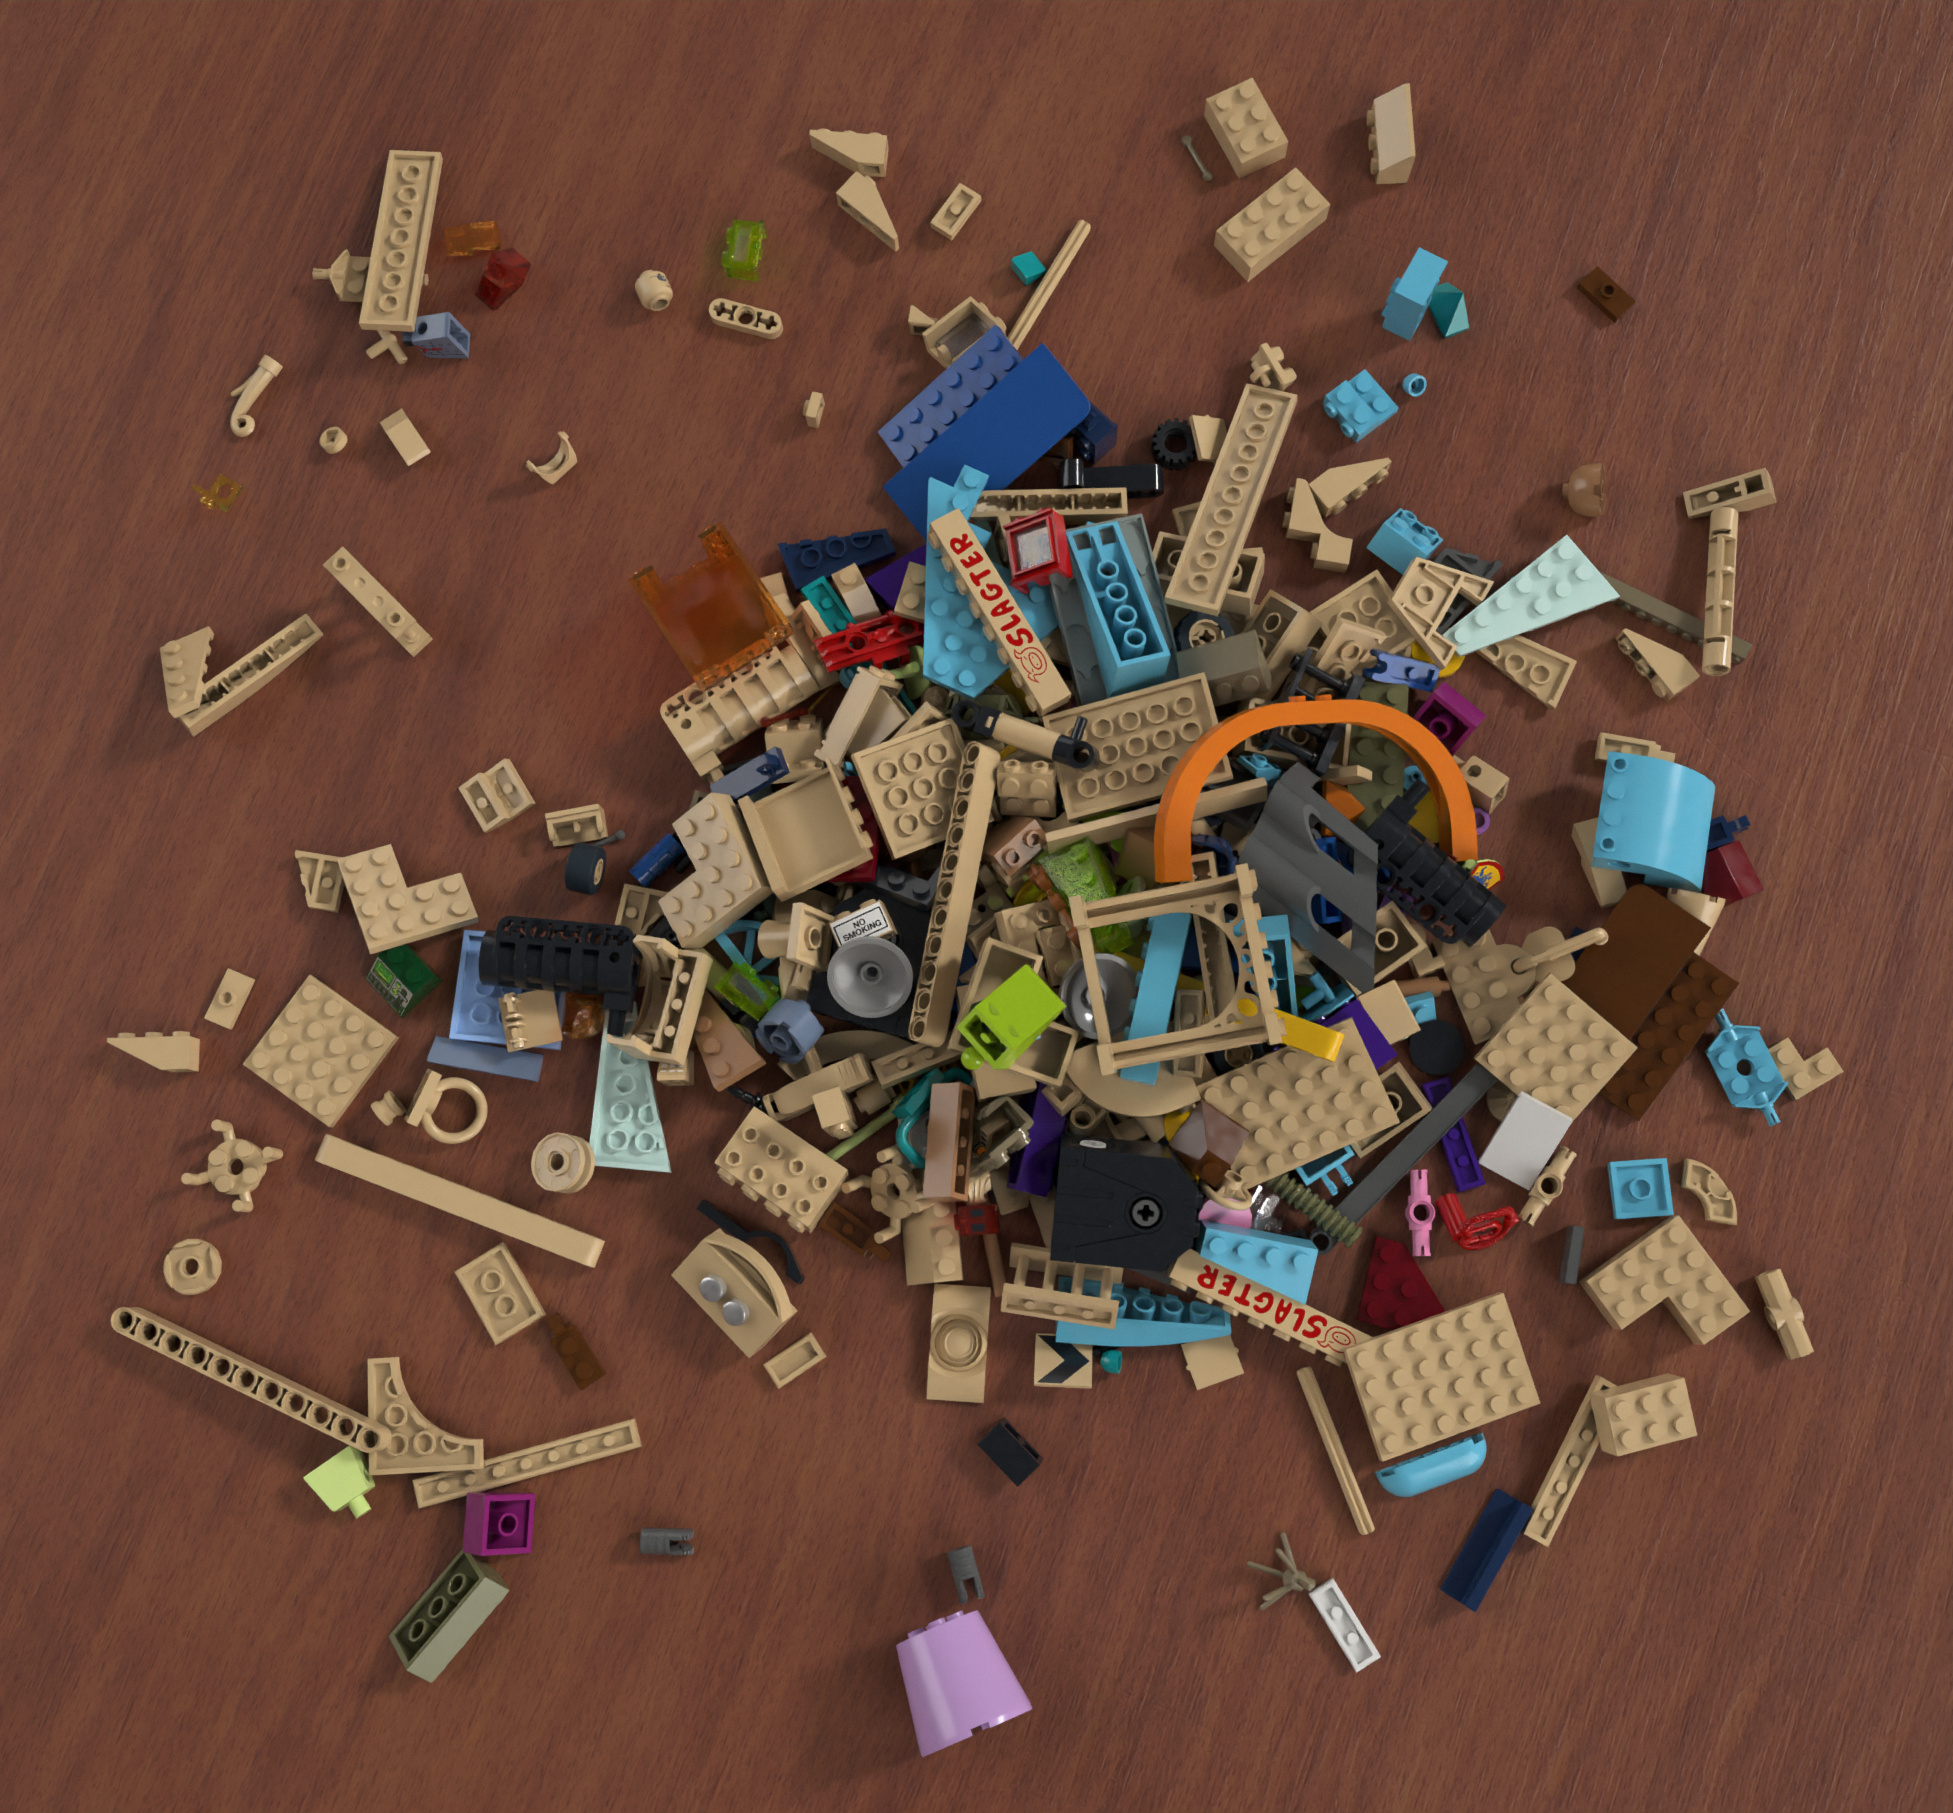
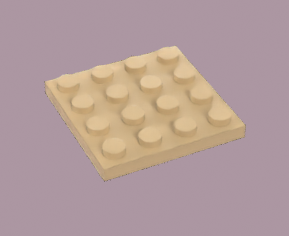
M953 718L851 755L892 860L946 840L962 756L966 748ZM991 810L988 823L995 821Z
M1548 973L1478 1052L1474 1059L1517 1096L1523 1091L1571 1117L1573 1122L1638 1047L1556 977Z
M309 975L243 1065L328 1127L333 1128L400 1037L319 979Z

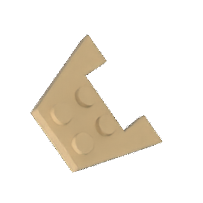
M1415 557L1410 562L1387 603L1437 667L1443 670L1449 663L1457 646L1437 633L1436 629L1456 594H1461L1478 606L1484 601L1494 581Z

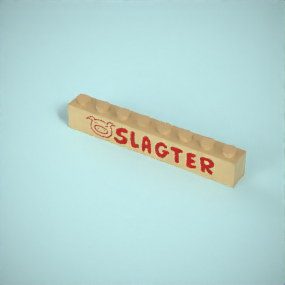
M957 508L932 521L929 526V534H927L931 546L934 549L938 548L943 556L941 557L943 566L947 572L952 571L957 579L955 584L961 595L966 594L970 601L969 608L976 619H981L984 624L983 631L990 642H995L999 649L997 650L999 659L1004 665L1008 664L1013 672L1011 674L1012 680L1017 688L1022 687L1027 696L1025 700L1032 712L1036 711L1039 717H1042L1068 703L1071 697L1070 690L960 509Z
M1191 1248L1173 1261L1165 1274L1166 1277L1172 1279L1170 1285L1186 1291L1187 1287L1197 1291V1298L1209 1304L1216 1300L1223 1304V1311L1236 1317L1240 1312L1249 1317L1248 1323L1261 1329L1267 1325L1275 1329L1273 1335L1289 1342L1290 1338L1300 1341L1299 1348L1314 1355L1316 1350L1326 1354L1324 1360L1338 1367H1341L1342 1363L1347 1364L1342 1348L1373 1338L1308 1305L1302 1304L1201 1257L1197 1251Z

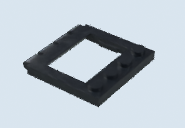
M877 862L874 882L849 883L928 912L934 903L941 864L931 878L926 881Z

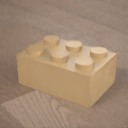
M1253 77L1206 99L1204 117L1239 179L1285 158L1289 141Z
M1667 1373L1589 1393L1601 1450L1606 1453L1621 1456L1697 1436L1684 1377Z

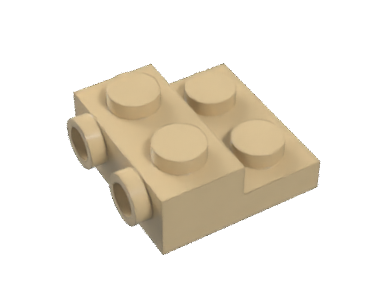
M1015 759L1000 761L997 770L998 796H1000L1001 815L1057 816L1056 763H1047L1045 761L1019 762Z

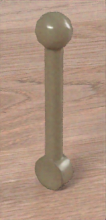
M1189 135L1183 136L1182 145L1190 151L1203 173V180L1206 182L1210 181L1213 175L1210 171H1207L1193 148L1192 138Z

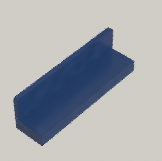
M1495 1489L1441 1585V1591L1476 1613L1533 1508L1516 1500L1502 1490Z

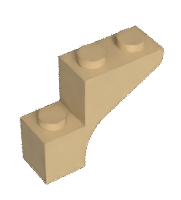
M1297 478L1295 486L1289 487L1287 503H1291L1290 512H1285L1282 528H1287L1286 538L1313 542L1310 558L1315 559L1313 568L1345 573L1349 565L1353 539L1338 536L1325 526L1308 482Z

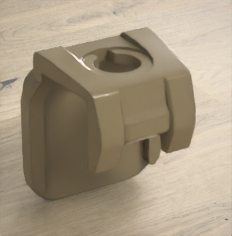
M1008 1096L986 1104L979 1110L975 1118L978 1122L999 1108L1013 1126L1011 1131L976 1159L978 1161L976 1166L978 1168L982 1167V1169L986 1168L988 1172L995 1168L998 1169L1010 1159L1007 1155L1008 1152L1012 1154L1016 1150L1019 1151L1031 1141L1028 1137L1030 1134L1028 1130L1034 1124L1033 1119Z

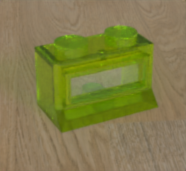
M734 219L733 227L727 228L726 242L729 243L728 251H723L722 267H725L729 278L759 281L757 263L758 259L763 257L761 241L762 238H767L764 220L752 222Z
M734 962L722 979L713 987L718 993L723 994L734 1005L745 1011L759 1023L778 1000H781V997L776 993L779 988L768 979H765L764 982L755 977L757 971L744 962L740 966L737 962Z

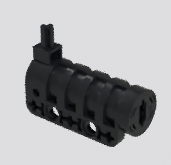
M1417 778L1402 797L1396 795L1364 832L1378 844L1377 870L1384 867L1389 871V879L1385 883L1377 881V889L1390 900H1393L1396 905L1440 941L1453 944L1460 940L1470 948L1488 931L1507 905L1408 823L1418 812L1415 809L1416 805L1430 790L1424 782ZM1351 847L1347 853V861L1354 869V849ZM1395 883L1400 888L1407 889L1409 887L1407 893L1417 901L1413 904L1408 899H1399L1401 896L1400 892L1391 886ZM1429 904L1433 912L1431 917L1424 920L1420 917L1419 912L1423 905ZM1439 920L1448 926L1453 925L1451 927L1453 934L1451 936L1444 935L1445 930L1435 923Z
M506 916L498 922L497 930H487L483 936L479 953V979L481 984L486 986L604 996L603 1009L609 1011L607 1034L614 1037H623L626 1013L632 1014L634 996L636 995L640 978L642 953L633 943V939L637 935L625 926ZM521 928H523L526 938H523L524 934L520 932ZM546 931L545 936H544L543 938H541V935L543 934V932ZM561 932H563L562 936L566 937L567 941H565L564 938L561 937ZM602 935L600 942L595 944L596 939Z

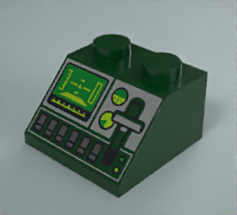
M409 943L382 951L376 957L365 978L401 1018H404L443 981Z

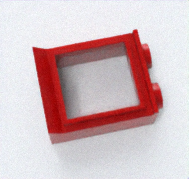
M1042 508L1033 515L1019 517L1011 523L1003 525L1006 533L1012 577L1010 586L1023 594L1029 593L1028 582L1034 581L1041 586L1050 584V574L1058 572L1067 579L1072 578L1065 523L1062 515L1052 508Z

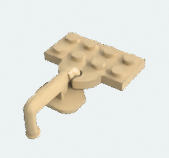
M1544 927L1528 934L1522 948L1510 944L1496 946L1490 929H1488L1470 948L1460 940L1453 944L1444 943L1439 939L1432 942L1438 956L1441 955L1445 964L1443 969L1450 982L1474 1044L1478 1045L1490 1040L1521 1005L1518 998L1530 990L1534 980L1541 982L1548 973H1551L1560 982L1569 979L1575 971V962L1571 952L1594 943L1596 945H1604L1608 941V934L1602 928H1595L1565 940L1563 934L1557 928Z

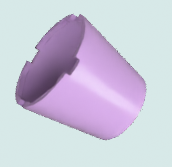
M978 1610L965 1615L963 1611L956 1612L946 1617L947 1622L944 1617L929 1623L926 1627L927 1631H925L924 1627L907 1634L909 1639L896 1645L919 1751L922 1757L973 1736L971 1729L977 1726H981L982 1730L991 1728L1033 1709Z

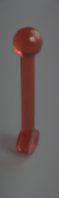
M800 708L797 711L772 718L763 717L760 723L763 727H769L774 722L808 715V709Z

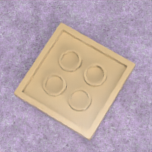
M1378 570L1373 571L1309 612L1323 622L1318 630L1325 640L1337 619L1341 617L1383 631L1387 638L1381 644L1377 643L1373 647L1374 649L1398 654L1417 641L1387 602L1393 591ZM1370 655L1364 663L1360 661L1350 672L1351 675L1358 674L1362 677L1364 675L1362 672L1364 668H1374L1377 665V658Z

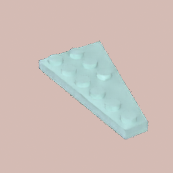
M1566 535L1442 636L1457 646L1454 654L1459 658L1489 647L1497 642L1511 639L1516 635L1565 619L1581 611L1618 599L1620 595L1569 536Z
M635 1001L632 1014L626 1013L623 1037L630 1032L639 1015ZM606 1011L589 1142L594 1152L595 1166L672 1173L649 1061L634 1058L621 1049L607 1043L609 1011Z

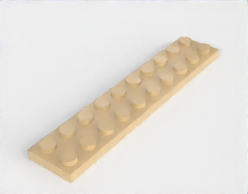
M1246 383L1165 595L1166 604L1218 616L1297 404V394Z

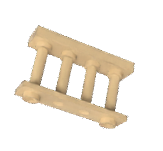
M341 547L323 564L413 657L433 640L401 604L344 547Z
M1012 1243L1009 1267L1017 1269L1014 1284L1004 1283L1001 1312L1115 1329L1119 1301L1111 1300L1113 1283L1121 1284L1124 1268L1075 1263V1261L1074 1263L1051 1261L1050 1248ZM1028 1270L1045 1272L1042 1289L1025 1286ZM1056 1274L1073 1277L1071 1293L1054 1291ZM1084 1279L1101 1281L1099 1298L1082 1295Z

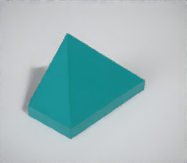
M1448 282L1438 285L1436 288L1434 287L1428 307L1444 339L1468 330L1469 323L1463 292Z

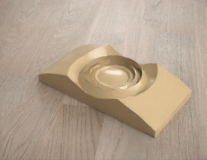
M934 1284L927 1399L984 1403L991 1287Z

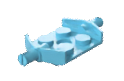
M1724 1008L1721 1009L1715 1016L1720 1029H1718V1034L1705 1049V1053L1732 1107L1758 1109L1759 1112H1763L1769 1126L1775 1125L1781 1121L1773 1108V1103L1789 1083L1788 1081L1784 1082L1758 1031L1761 1028L1756 1026H1733ZM1740 1060H1746L1751 1065L1749 1075L1743 1076L1737 1071V1063Z

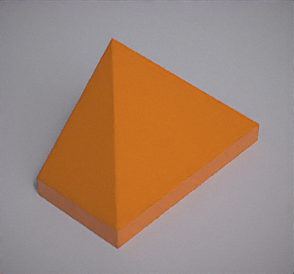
M1328 780L1322 781V798L1355 824L1365 811L1362 804L1345 786ZM1321 824L1322 836L1336 837V840H1341Z

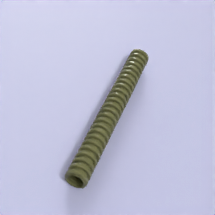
M1289 1172L1264 1182L1266 1183V1188L1271 1187L1274 1194L1276 1192L1280 1194L1279 1198L1287 1199V1204L1290 1205L1292 1203L1295 1205V1210L1299 1208L1303 1216L1307 1214L1310 1221L1315 1220V1225L1318 1227L1320 1225L1323 1226L1324 1232L1328 1230L1332 1238L1336 1236L1339 1243L1344 1242L1347 1249L1351 1248L1362 1233V1227L1359 1226L1357 1228L1354 1226V1221L1349 1222L1346 1215L1342 1217L1339 1210L1334 1211L1332 1209L1333 1205H1326L1325 1199L1320 1200L1317 1193L1314 1195L1310 1193V1188L1306 1190L1302 1182L1300 1184L1296 1182L1297 1178L1289 1177Z

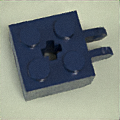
M1090 401L1091 407L1087 417L1066 435L1073 436V447L1076 448L1077 455L1086 462L1088 460L1095 465L1116 445L1118 425L1112 422Z

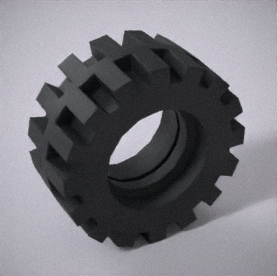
M1174 418V422L1168 419L1164 425L1161 423L1153 434L1152 455L1154 454L1155 461H1159L1163 468L1168 466V470L1171 471L1173 468L1179 471L1183 466L1187 468L1191 462L1193 463L1196 460L1197 451L1191 425H1187L1188 421L1184 419L1183 422H1179V418ZM1174 436L1181 437L1185 440L1187 448L1180 453L1170 452L1164 445L1166 439Z

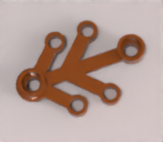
M1034 863L1030 864V869L1026 871L1027 876L1039 890L1042 889L1044 892H1048L1049 902L1057 912H1062L1072 927L1066 931V934L1073 944L1081 950L1078 930L1074 927L1070 912L1069 897L1066 894L1060 897L1049 880L1050 874L1042 864L1038 866Z

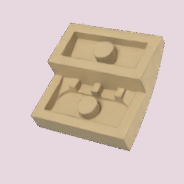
M504 758L487 772L476 774L459 787L460 792L484 833L504 825L536 804L510 759Z

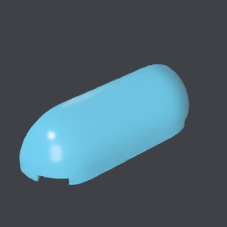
M1480 1432L1378 1470L1375 1474L1381 1486L1389 1493L1399 1497H1412L1476 1472L1486 1457V1441L1483 1433Z

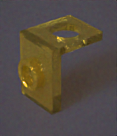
M220 474L209 491L196 484L192 486V489L201 497L199 502L212 510L216 507L226 513L243 487ZM225 484L230 485L232 489L231 494L226 498L219 497L217 493L219 487Z

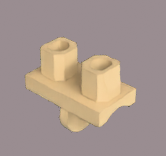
M1268 343L1259 346V351L1251 358V366L1254 369V372L1250 375L1252 383L1261 381L1264 387L1284 391L1295 381L1297 375L1293 368L1283 369L1280 365L1284 359V353L1279 346L1270 348Z

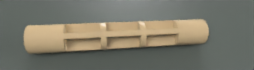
M1730 507L1716 508L1710 513L1702 672L1711 676H1722L1731 671L1738 511Z

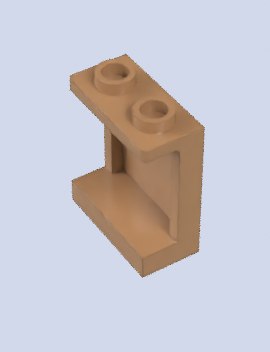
M1007 815L986 834L980 864L987 865L991 870L993 868L991 863H997L1006 875L1012 876L1046 845V833L1033 818Z

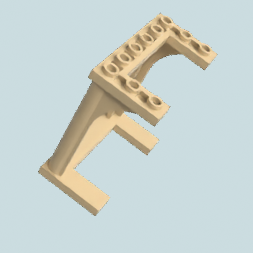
M1248 863L1235 865L1234 873L1227 876L1090 902H1085L1081 895L1069 897L1073 924L1078 930L1099 1045L1096 1047L1102 1076L1117 1073V1069L1264 1042H1267L1268 1045L1282 1043V1036H1287L1284 1019H1278L1277 1013H1274V1007H1279L1276 989L1270 990L1268 978H1273L1270 960L1264 961L1262 950L1268 949L1265 932H1259L1257 921L1262 920L1259 902L1253 903L1252 899L1253 891H1256L1258 884L1255 869L1249 870ZM1219 901L1214 913H1208L1205 910V905L1213 906L1212 902ZM1229 903L1236 904L1238 907L1236 918L1230 923L1222 922L1220 919L1222 908ZM1198 905V908H1193L1191 906ZM1169 913H1191L1204 917L1216 924L1233 944L1239 964L1238 985L1226 1009L1214 1020L1200 1027L1112 1043L1091 928ZM1243 918L1244 923L1240 927V932L1243 931L1244 933L1241 937H1237L1233 933V927L1238 925ZM1246 942H1248L1249 949H1242ZM1246 954L1250 957L1248 963L1241 961L1242 955ZM1253 967L1254 974L1246 969ZM1251 981L1254 984L1251 985V989L1258 993V997L1245 992V982ZM1246 998L1253 1001L1257 1006V1013L1251 1017L1242 1014L1237 1008V1003L1240 999ZM1234 1013L1235 1017L1242 1021V1023L1235 1024L1234 1020L1232 1023L1227 1024L1228 1014ZM1220 1023L1221 1027L1214 1028V1026Z

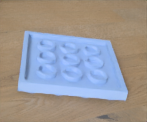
M464 930L449 1039L507 1045L498 999L503 998L506 993H515L517 995L535 990L482 985L479 979L478 964L481 942L485 932ZM554 992L563 1035L568 993ZM562 1041L534 1048L561 1050Z

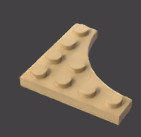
M399 1357L368 1359V1418L389 1428L392 1437L387 1448L369 1453V1476L484 1468L483 1439L464 1438L441 1430L427 1420L416 1408L402 1380ZM373 1431L370 1435V1441L375 1446L378 1442V1436Z

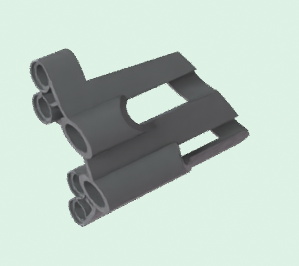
M1297 762L1275 783L1267 797V801H1265L1266 804L1257 825L1240 854L1237 865L1248 863L1249 870L1255 869L1258 887L1256 891H1253L1252 899L1253 903L1259 902L1261 913L1266 917L1288 915L1290 936L1359 991L1365 993L1374 989L1378 844L1312 789L1317 781H1321V778L1300 762ZM1317 822L1321 823L1354 849V874L1317 846L1311 833ZM1313 895H1322L1352 919L1351 950L1315 922L1311 911ZM1229 903L1223 907L1227 914L1237 916L1238 907L1236 904Z

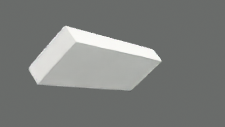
M1333 1578L1308 1592V1595L1356 1673L1381 1657Z

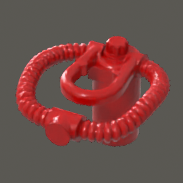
M1445 1194L1435 1202L1452 1240L1466 1250L1475 1251L1491 1247L1504 1238L1514 1224L1519 1223L1517 1214L1510 1206L1482 1213L1468 1219L1456 1194ZM1504 1216L1503 1222H1502V1224H1503L1502 1226H1501V1224H1500L1499 1221H1495V1220H1493V1221H1488V1222H1484V1221H1487V1220L1497 1219V1218H1500V1217ZM1494 1227L1490 1232L1473 1236L1476 1232H1484L1485 1229Z

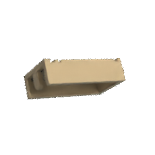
M871 665L869 669L858 666L857 671L859 673L855 674L825 734L826 740L821 742L823 744L821 750L817 749L814 756L824 762V758L829 757L833 765L839 764L842 768H844V762H850L854 765L846 752L879 686H888L896 696L899 695L903 684L895 680L896 675L882 668L880 670Z

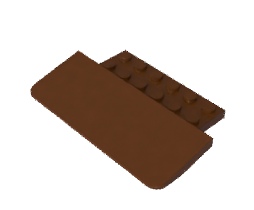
M1642 884L1633 885L1625 892L1600 927L1607 932L1608 941L1604 945H1596L1594 943L1586 946L1575 962L1574 974L1569 979L1561 982L1638 1047L1598 1092V1094L1637 1121H1640L1739 985L1737 981L1694 952L1711 927Z

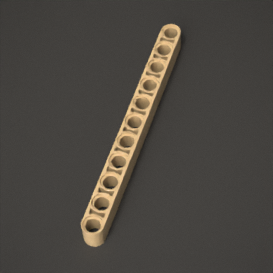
M976 741L970 742L966 746L962 756L908 1031L911 1040L933 1047L941 1046L947 1036L994 795L997 770L1000 764V753L997 750Z
M325 1134L315 1161L593 1268L596 1266L605 1240L329 1134Z
M122 1307L115 1310L111 1316V1326L116 1332L362 1452L370 1453L384 1450L391 1442V1432L385 1425L143 1308ZM129 1314H131L132 1316V1323L130 1326H128L127 1324V1317ZM153 1325L156 1328V1335L154 1338L151 1335V1328L153 1327ZM179 1337L181 1343L178 1350L175 1347V1339ZM201 1348L205 1352V1357L203 1361H200L199 1359V1351L201 1350ZM225 1360L229 1363L227 1374L223 1370ZM250 1372L254 1376L252 1385H249L247 1381V1376ZM274 1384L277 1385L279 1391L276 1398L272 1394V1386ZM298 1396H301L303 1399V1406L301 1409H299L296 1405V1399ZM323 1407L328 1412L326 1421L322 1420L320 1414ZM348 1419L353 1424V1430L350 1434L345 1429ZM373 1431L378 1436V1442L375 1446L370 1441V1435Z

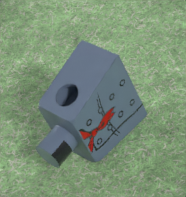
M450 312L416 317L414 332L403 331L402 333L403 344L406 347L416 346L426 357L469 358L470 333Z

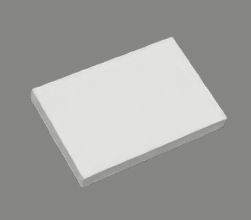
M1521 1091L1480 1156L1478 1163L1530 1190L1571 1125L1572 1118Z

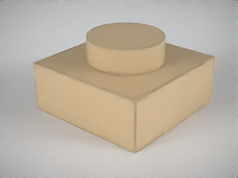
M812 391L810 400H806L804 403L803 415L806 416L807 424L810 427H819L825 406L822 393Z

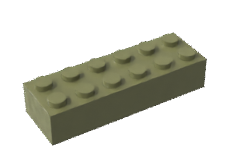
M1364 682L1357 700L1376 702L1407 714L1409 685ZM1351 725L1347 766L1359 765L1372 771V781L1347 785L1348 791L1365 808V811L1354 824L1362 832H1365L1396 795L1403 796L1405 752L1385 736L1364 727Z

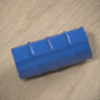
M667 833L660 841H657V844L650 851H647V854L640 860H637V863L629 872L643 887L647 888L685 850Z

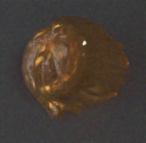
M567 993L565 995L566 1008L561 1029L562 1034L571 1039L578 1040L594 1037L602 1030L604 1025L605 1010L603 1009V1004L594 995Z

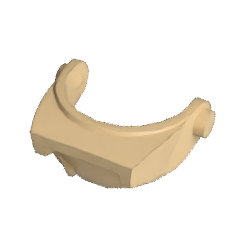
M564 431L557 433L561 439V445L558 453L550 462L539 467H535L529 460L526 462V467L529 471L539 474L551 484L558 481L577 463L576 454L568 441L569 436Z

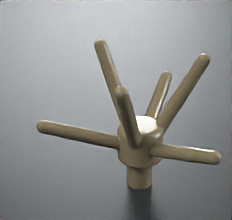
M1284 1532L1280 1536L1286 1555L1280 1548L1276 1549V1553L1288 1568L1285 1572L1251 1561L1247 1562V1566L1283 1579V1587L1262 1597L1265 1602L1260 1605L1261 1610H1265L1290 1590L1300 1592L1305 1589L1311 1591L1316 1585L1313 1578L1307 1577L1304 1571L1297 1570L1287 1536Z

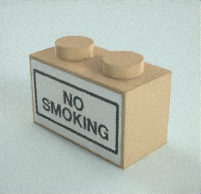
M868 900L860 905L861 909L852 913L850 911L842 912L834 917L835 921L828 923L838 947L858 937L873 936L887 940L898 935L888 910L881 900Z

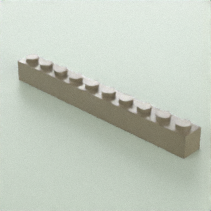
M1600 572L1620 595L1618 599L1608 603L1616 604L1624 611H1631L1637 617L1645 618L1651 621L1653 625L1662 626L1668 632L1679 634L1683 639L1693 641L1703 648L1704 621ZM1732 635L1731 662L1741 664L1746 659L1752 644Z

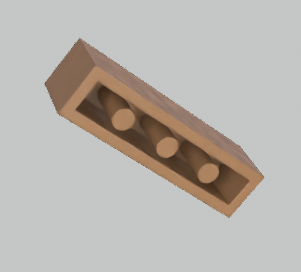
M961 1082L932 1084L929 1123L927 1126L928 1138L925 1153L923 1198L937 1202L968 1201L976 1097L975 1087Z

